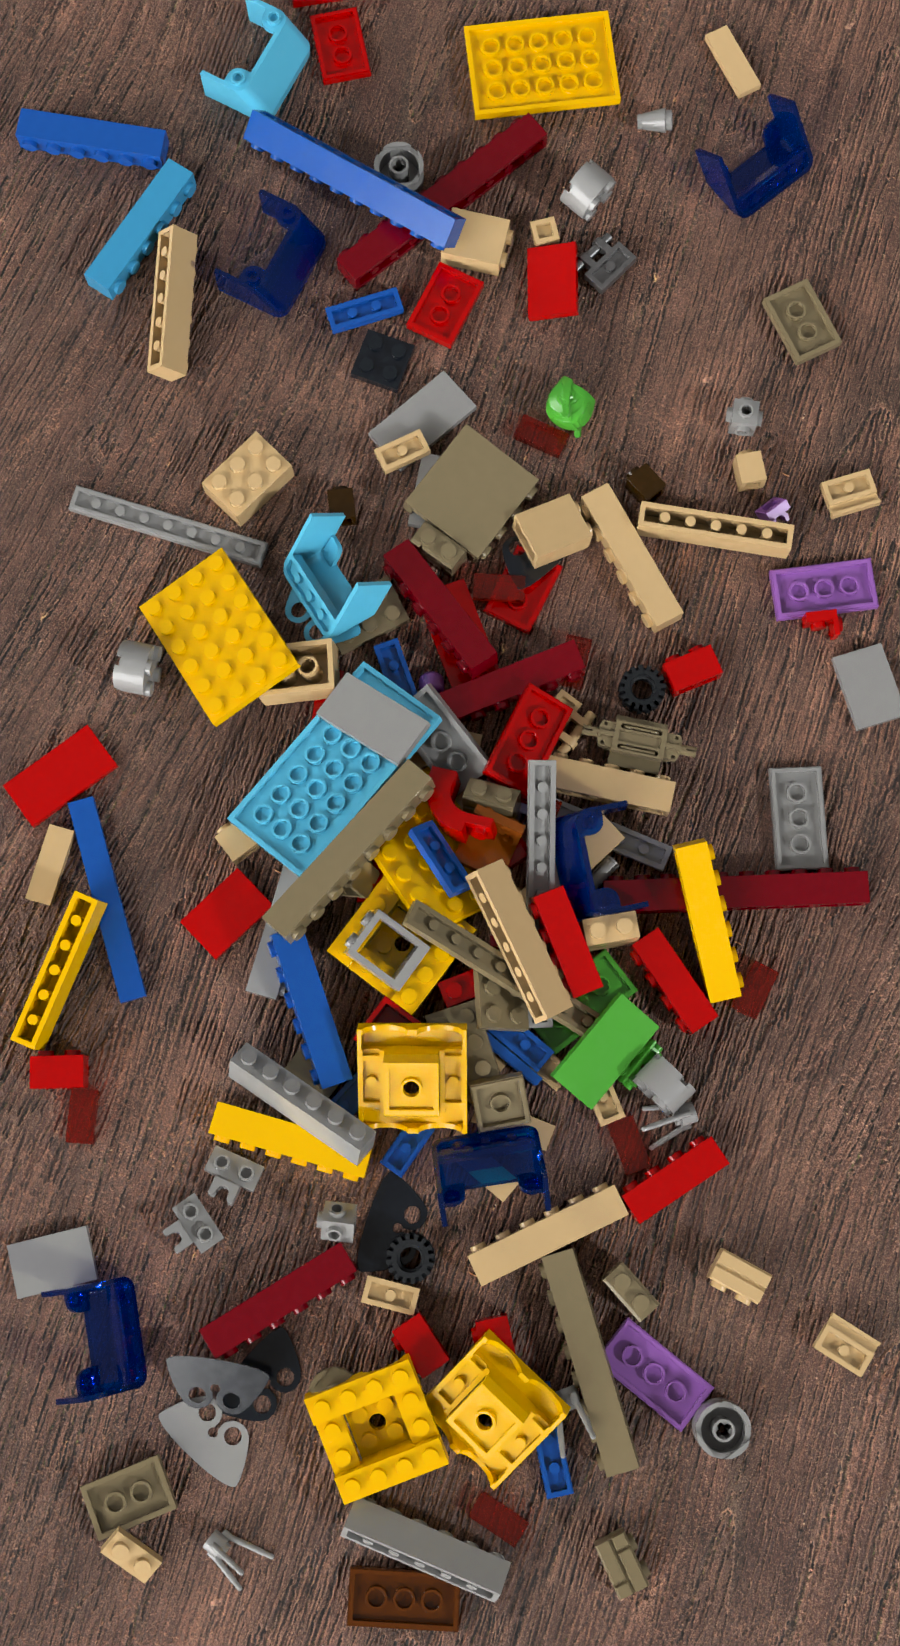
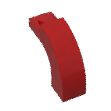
M432 766L429 776L436 787L432 796L427 801L438 827L450 838L466 844L469 835L478 840H495L497 828L493 818L467 813L456 807L455 799L461 785L457 771Z

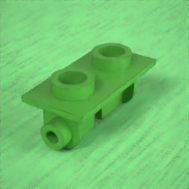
M650 1038L617 1080L629 1091L633 1087L636 1088L637 1085L633 1082V1079L641 1070L642 1064L646 1065L657 1053L661 1056L660 1052L663 1048Z

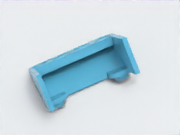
M246 0L249 21L263 27L273 36L251 72L242 68H235L223 80L202 70L200 76L205 96L249 117L252 110H265L275 116L310 57V43L283 11L261 0Z
M310 513L283 567L285 578L321 634L325 637L338 636L372 617L392 586L390 581L357 582L354 588H352L337 566V562L342 554V545L336 537V533L345 518L344 513Z

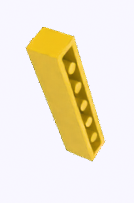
M704 838L672 845L706 997L710 1004L742 996L740 988L744 987L741 972H736L734 964L738 962V955L735 946L731 947L729 937H732L733 934L730 922L725 921L723 911H727L724 896H719L717 886L721 885L718 870H713L711 860L715 859L712 844H707Z
M74 891L10 1040L33 1050H45L108 903Z
M219 1101L217 1102L208 1133L215 1135L213 1140L229 1144L230 1139L240 1142V1148L254 1152L255 1148L259 1147L266 1150L265 1155L280 1159L283 1154L292 1157L291 1163L305 1167L307 1162L317 1164L316 1170L332 1174L333 1169L343 1172V1178L358 1182L359 1177L365 1178L373 1152L372 1148L360 1164L356 1166L295 1123Z

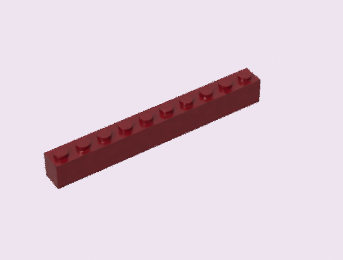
M527 113L522 118L518 117L511 123L508 129L495 134L488 144L478 147L471 157L465 161L458 162L450 173L440 176L433 186L427 190L420 191L419 194L450 211L452 207L465 209L544 149L547 145L548 133L530 113ZM386 218L378 224L375 230L362 235L354 246L344 249L337 258L338 270L353 288L358 291L424 239L412 236L410 234L411 230L406 227L399 228L392 225L390 219Z
M859 867L843 868L844 872H833V868L817 869V873H807V869L791 870V874H781V870H767L765 875H755L754 871H741L739 876H728V872H719L721 885L717 886L719 896H724L727 911L865 906L870 903L868 871H860ZM662 874L660 879H650L649 875H636L634 880H623V876L607 877L608 881H603L602 883L603 915L634 910L636 914L687 912L680 878H676V874Z

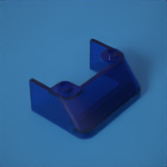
M772 93L767 96L774 118L763 129L762 138L765 146L732 172H729L721 156L700 148L695 150L707 184L726 206L739 217L747 218L806 174L813 164V155L796 102Z
M261 189L259 197L263 213L276 218L278 224L288 230L266 270L258 266H249L242 271L239 278H236L216 268L214 275L220 291L274 317H284L290 312L326 246L325 236L296 205Z
M627 800L586 808L556 818L555 864L559 884L564 886L578 922L584 919L636 911L649 907L648 901L621 906L619 895L615 890L611 888L595 889L585 842V836L594 835L601 830L603 826L602 815L626 810L628 806Z
M524 1125L445 1137L436 1140L432 1144L431 1151L442 1227L448 1226L445 1208L461 1204L466 1197L465 1190L518 1182L520 1190L526 1194L542 1193L546 1211H552L547 1171L538 1130L535 1127Z
M118 1277L41 1292L42 1298L64 1295L65 1305L70 1312H84L91 1367L82 1369L77 1375V1394L55 1399L56 1405L85 1403L143 1386L147 1378V1369L135 1286L130 1278Z

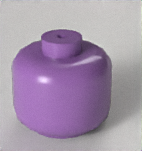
M430 671L420 676L419 691L430 683L438 693L445 691L444 678L441 674Z

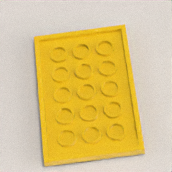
M608 10L464 26L475 120L620 104L621 97Z
M222 547L139 607L208 718L216 727L301 667Z
M429 767L423 769L429 775L431 769ZM422 801L415 808L416 812L413 817L408 821H403L397 828V834L390 841L386 840L381 845L380 851L374 860L407 910H409L412 902L418 899L449 920L458 923L481 911L471 889L449 898L409 837L408 832L415 826L433 820L436 824L428 801ZM455 801L456 807H458L460 810H462V809L460 808V806L457 804V802ZM438 827L441 834L443 835V837L455 853L460 842L447 836ZM464 867L468 875L474 872L473 870Z

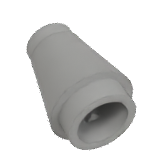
M665 107L637 114L638 130L643 129L661 133L672 130V110H666Z

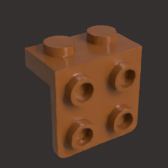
M477 804L473 814L494 819L497 828L495 840H478L469 835L466 844L459 843L455 855L462 866L473 871L500 859H503L505 865L508 866L526 826L514 818H508L495 812L490 807H483Z

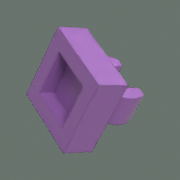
M773 497L758 508L755 513L760 520L776 522L777 517L780 516L782 521H788L789 515L785 511L791 507L786 499Z

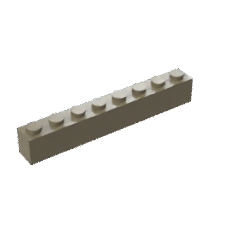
M407 759L262 916L266 923L290 944L294 940L298 941L306 933V927L313 920L316 921L323 915L325 906L342 894L343 887L349 880L353 881L358 877L362 870L361 867L368 860L371 861L378 855L381 845L386 840L390 841L397 834V828L403 821L410 820L416 812L415 808L422 801L425 802L432 796L436 787L432 778L411 760Z
M575 1247L541 1257L543 1263H539V1269L543 1280L548 1279L550 1290H547L548 1299L551 1307L556 1305L559 1315L555 1317L556 1326L559 1334L564 1333L567 1342L563 1344L564 1353L567 1361L572 1360L575 1369V1371L571 1372L575 1388L580 1387L583 1395L579 1402L585 1414L589 1416L592 1429L596 1435V1439H591V1442H597L600 1452L596 1454L600 1471L605 1470L607 1478L638 1469L640 1467L639 1458Z

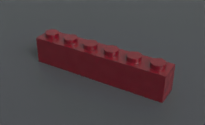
M409 539L383 555L385 564L383 570L388 578L396 580L398 583L397 588L402 596L410 598L413 602L411 605L419 617L424 616L430 632L434 636L438 634L442 640V647L448 655L453 654L457 659L456 664L463 674L468 673L473 680L498 663L497 651Z
M573 639L440 692L439 695L461 723L469 719L477 721L486 717V713L495 709L496 712L509 708L510 703L520 699L528 683H532L547 693L558 688V684L568 681V683L580 680L583 677L582 674H585L586 667Z
M339 1242L199 1329V1332L214 1358L216 1359L222 1355L225 1360L239 1351L236 1346L246 1341L249 1345L262 1337L260 1331L269 1326L273 1330L286 1322L284 1316L293 1311L294 1315L299 1314L309 1307L307 1304L309 1300L317 1297L319 1301L332 1293L330 1287L340 1282L341 1286L355 1279L354 1272L358 1270V1267L343 1242Z

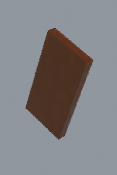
M351 1565L347 1626L458 1632L461 1588L414 1568Z

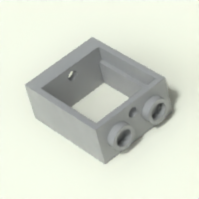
M375 909L374 912L369 910L360 922L363 925L357 934L353 932L346 940L344 945L347 948L343 953L394 991H400L431 947L380 909ZM379 920L414 945L392 977L357 952Z

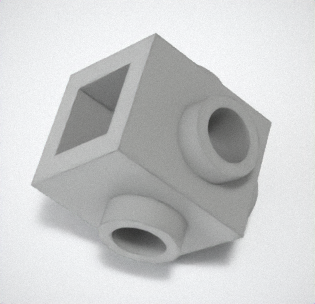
M749 397L734 399L732 407H727L725 422H729L728 434L753 437L756 427H761L763 411H759L760 401H754Z
M325 1200L324 1210L318 1211L316 1227L321 1228L320 1239L353 1243L358 1204Z

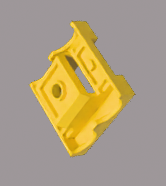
M383 876L369 897L366 898L327 949V952L384 996L414 1016L424 999L447 972L455 957L403 926L431 948L401 990L394 991L343 953L347 948L344 945L346 940L353 932L357 934L363 927L360 922L369 910L374 912L375 909H380L403 926L402 923L408 910L386 877ZM379 920L357 952L392 977L414 945L410 944L409 949L406 951L397 950L395 942L402 936ZM465 920L456 923L473 935L477 932V929Z
M358 1023L359 1120L372 1129L397 1128L406 1131L408 1134H418L423 1130L431 1128H450L460 1131L462 1134H467V1023ZM439 1081H440V1100H439ZM407 1082H415L419 1086V1090L411 1094L405 1091L404 1085Z
M490 1329L471 1347L469 1352L425 1395L436 1424L442 1429L449 1441V1447L456 1454H464L474 1460L487 1475L490 1487L493 1490L566 1418L571 1408ZM469 1394V1396L458 1406V1404ZM486 1414L490 1416L493 1424L484 1426L479 1421V1415Z
M409 1353L381 1369L359 1372L337 1386L324 1391L308 1392L305 1394L304 1402L312 1423L316 1426L335 1474L334 1480L344 1505L449 1464L448 1453ZM344 1414H345V1416H346V1418H347V1421H348V1423H349L350 1429H351L352 1434H353V1436H354V1439H355V1442H356L357 1447H358V1449H359V1452H360V1455H361V1457H362V1460L360 1459L359 1454H358V1452H357L356 1446H355V1444H354V1441H353V1439H352L351 1433H350V1431H349V1428H348V1426H347L346 1420H345V1418H344ZM381 1414L385 1417L386 1422L380 1427H375L370 1422L371 1416Z

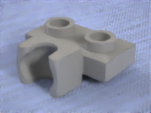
M215 1145L204 1168L205 1172L215 1176L207 1194L213 1198L220 1189H226L229 1191L227 1203L229 1206H233L241 1190L240 1188L252 1193L254 1192L265 1167Z
M195 1193L172 1208L179 1220L162 1231L166 1237L173 1233L181 1236V1242L174 1248L176 1254H179L193 1243L202 1254L224 1239V1236Z

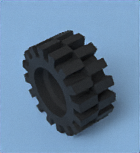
M638 665L637 668L633 666L621 678L618 687L619 700H622L623 707L627 706L629 708L628 711L631 713L636 711V714L639 715L642 712L648 714L651 710H656L663 701L666 693V683L663 682V675L660 676L657 669L655 671L652 670V666L647 665V668L643 667V665ZM637 681H646L652 688L651 695L645 699L637 698L632 692L633 684Z
M415 1232L401 1234L392 1241L386 1253V1264L388 1265L389 1272L393 1274L396 1280H401L402 1283L414 1284L418 1281L421 1282L431 1273L434 1267V1247L421 1234H416ZM413 1247L420 1252L421 1262L417 1267L406 1268L401 1263L400 1254L405 1248Z

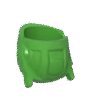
M563 376L548 395L546 413L550 421L556 426L565 430H574V437L580 438L582 427L591 418L596 402L586 390L574 384L571 378Z

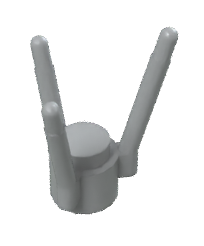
M691 1101L684 1103L674 1114L671 1113V1117L650 1123L641 1128L645 1132L672 1122L679 1126L651 1144L649 1150L652 1151L681 1132L691 1129V1124L698 1122V1116ZM656 1105L642 1107V1111L660 1110Z
M571 1385L556 1391L555 1393L571 1407L569 1411L577 1410L591 1439H596L589 1416L585 1414L579 1402L581 1397L577 1388ZM561 1422L557 1426L560 1457L564 1459L566 1456L563 1423Z
M216 1529L202 1548L208 1552L206 1555L214 1560L235 1588L241 1591L242 1586L221 1560L223 1559L240 1576L244 1574V1571L226 1554L232 1546L228 1541H232L269 1559H274V1554L234 1536L227 1529L222 1533Z

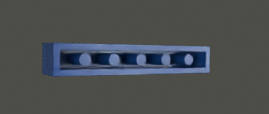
M21 108L15 133L20 147L28 151L40 150L52 155L66 154L77 159L85 157L103 163L111 161L124 166L137 165L149 170L161 169L163 167L169 148L166 130Z
M278 933L269 936L271 941L267 942V947L271 958L276 957L279 967L275 968L279 982H284L287 993H284L288 1009L293 1008L296 1018L292 1019L297 1034L301 1033L304 1044H301L305 1060L310 1059L313 1067L312 1070H309L313 1085H318L319 1089H325L353 1079L305 934L298 941L294 940L291 944Z

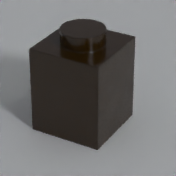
M647 463L640 468L638 466L634 467L626 476L625 488L640 504L641 501L654 502L665 491V482Z
M336 486L332 490H327L329 512L345 514L340 527L357 525L353 488Z

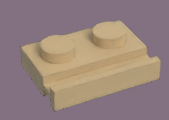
M870 469L821 482L819 486L826 507L829 509L831 519L879 506L881 503Z
M831 1312L828 1321L824 1324L812 1347L861 1378L881 1343Z

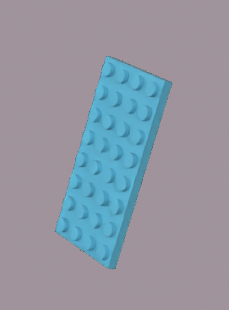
M363 661L353 672L352 675L424 718L431 725L406 758V760L410 759L443 720L438 714ZM316 715L227 819L299 877L394 775L399 767Z

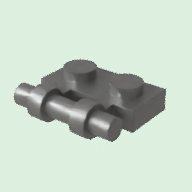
M605 233L601 238L597 237L592 242V247L577 257L578 273L583 268L588 269L584 274V279L601 295L636 262L637 258L619 241L613 247L608 245L613 240L609 233ZM599 253L604 255L598 262L593 260Z

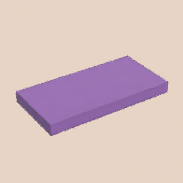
M871 558L769 571L776 622L801 619L806 612L837 609V614L873 610L879 607Z
M628 1316L605 1345L614 1378L680 1432H682L714 1389L711 1384Z

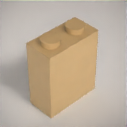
M452 207L451 211L465 218L466 221L455 248L441 250V262L449 266L499 276L500 268H505L508 253L505 252L506 245L511 246L514 230H510V220Z
M570 493L516 514L512 525L534 569L588 548L593 536L591 525L584 521L581 515V508L577 501H573Z
M635 910L584 919L579 925L590 952L631 945L640 938Z

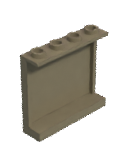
M466 424L406 499L403 509L410 514L415 512L426 522L465 548L467 553L474 558L472 562L476 564L480 558L485 560L493 548L490 544L496 538L499 541L506 533L508 528L505 525L510 519L514 521L515 515L523 511L520 506L525 499L530 502L538 491L535 486L539 479Z

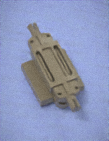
M618 714L615 722L603 720L599 727L584 724L582 729V735L597 737L598 747L609 751L607 764L617 765L620 767L619 769L630 771V769L641 770L646 775L651 776L658 775L661 762L675 763L679 755L695 758L697 747L682 745L681 735L668 733V725Z

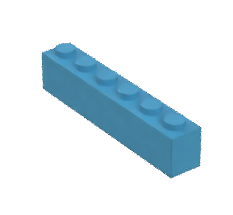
M168 158L84 273L90 287L111 300H114L117 294L119 295L123 292L127 280L139 270L140 262L152 252L154 243L158 239L159 231L168 227L173 217H177L180 214L186 199L191 198L195 193L197 185L193 172Z

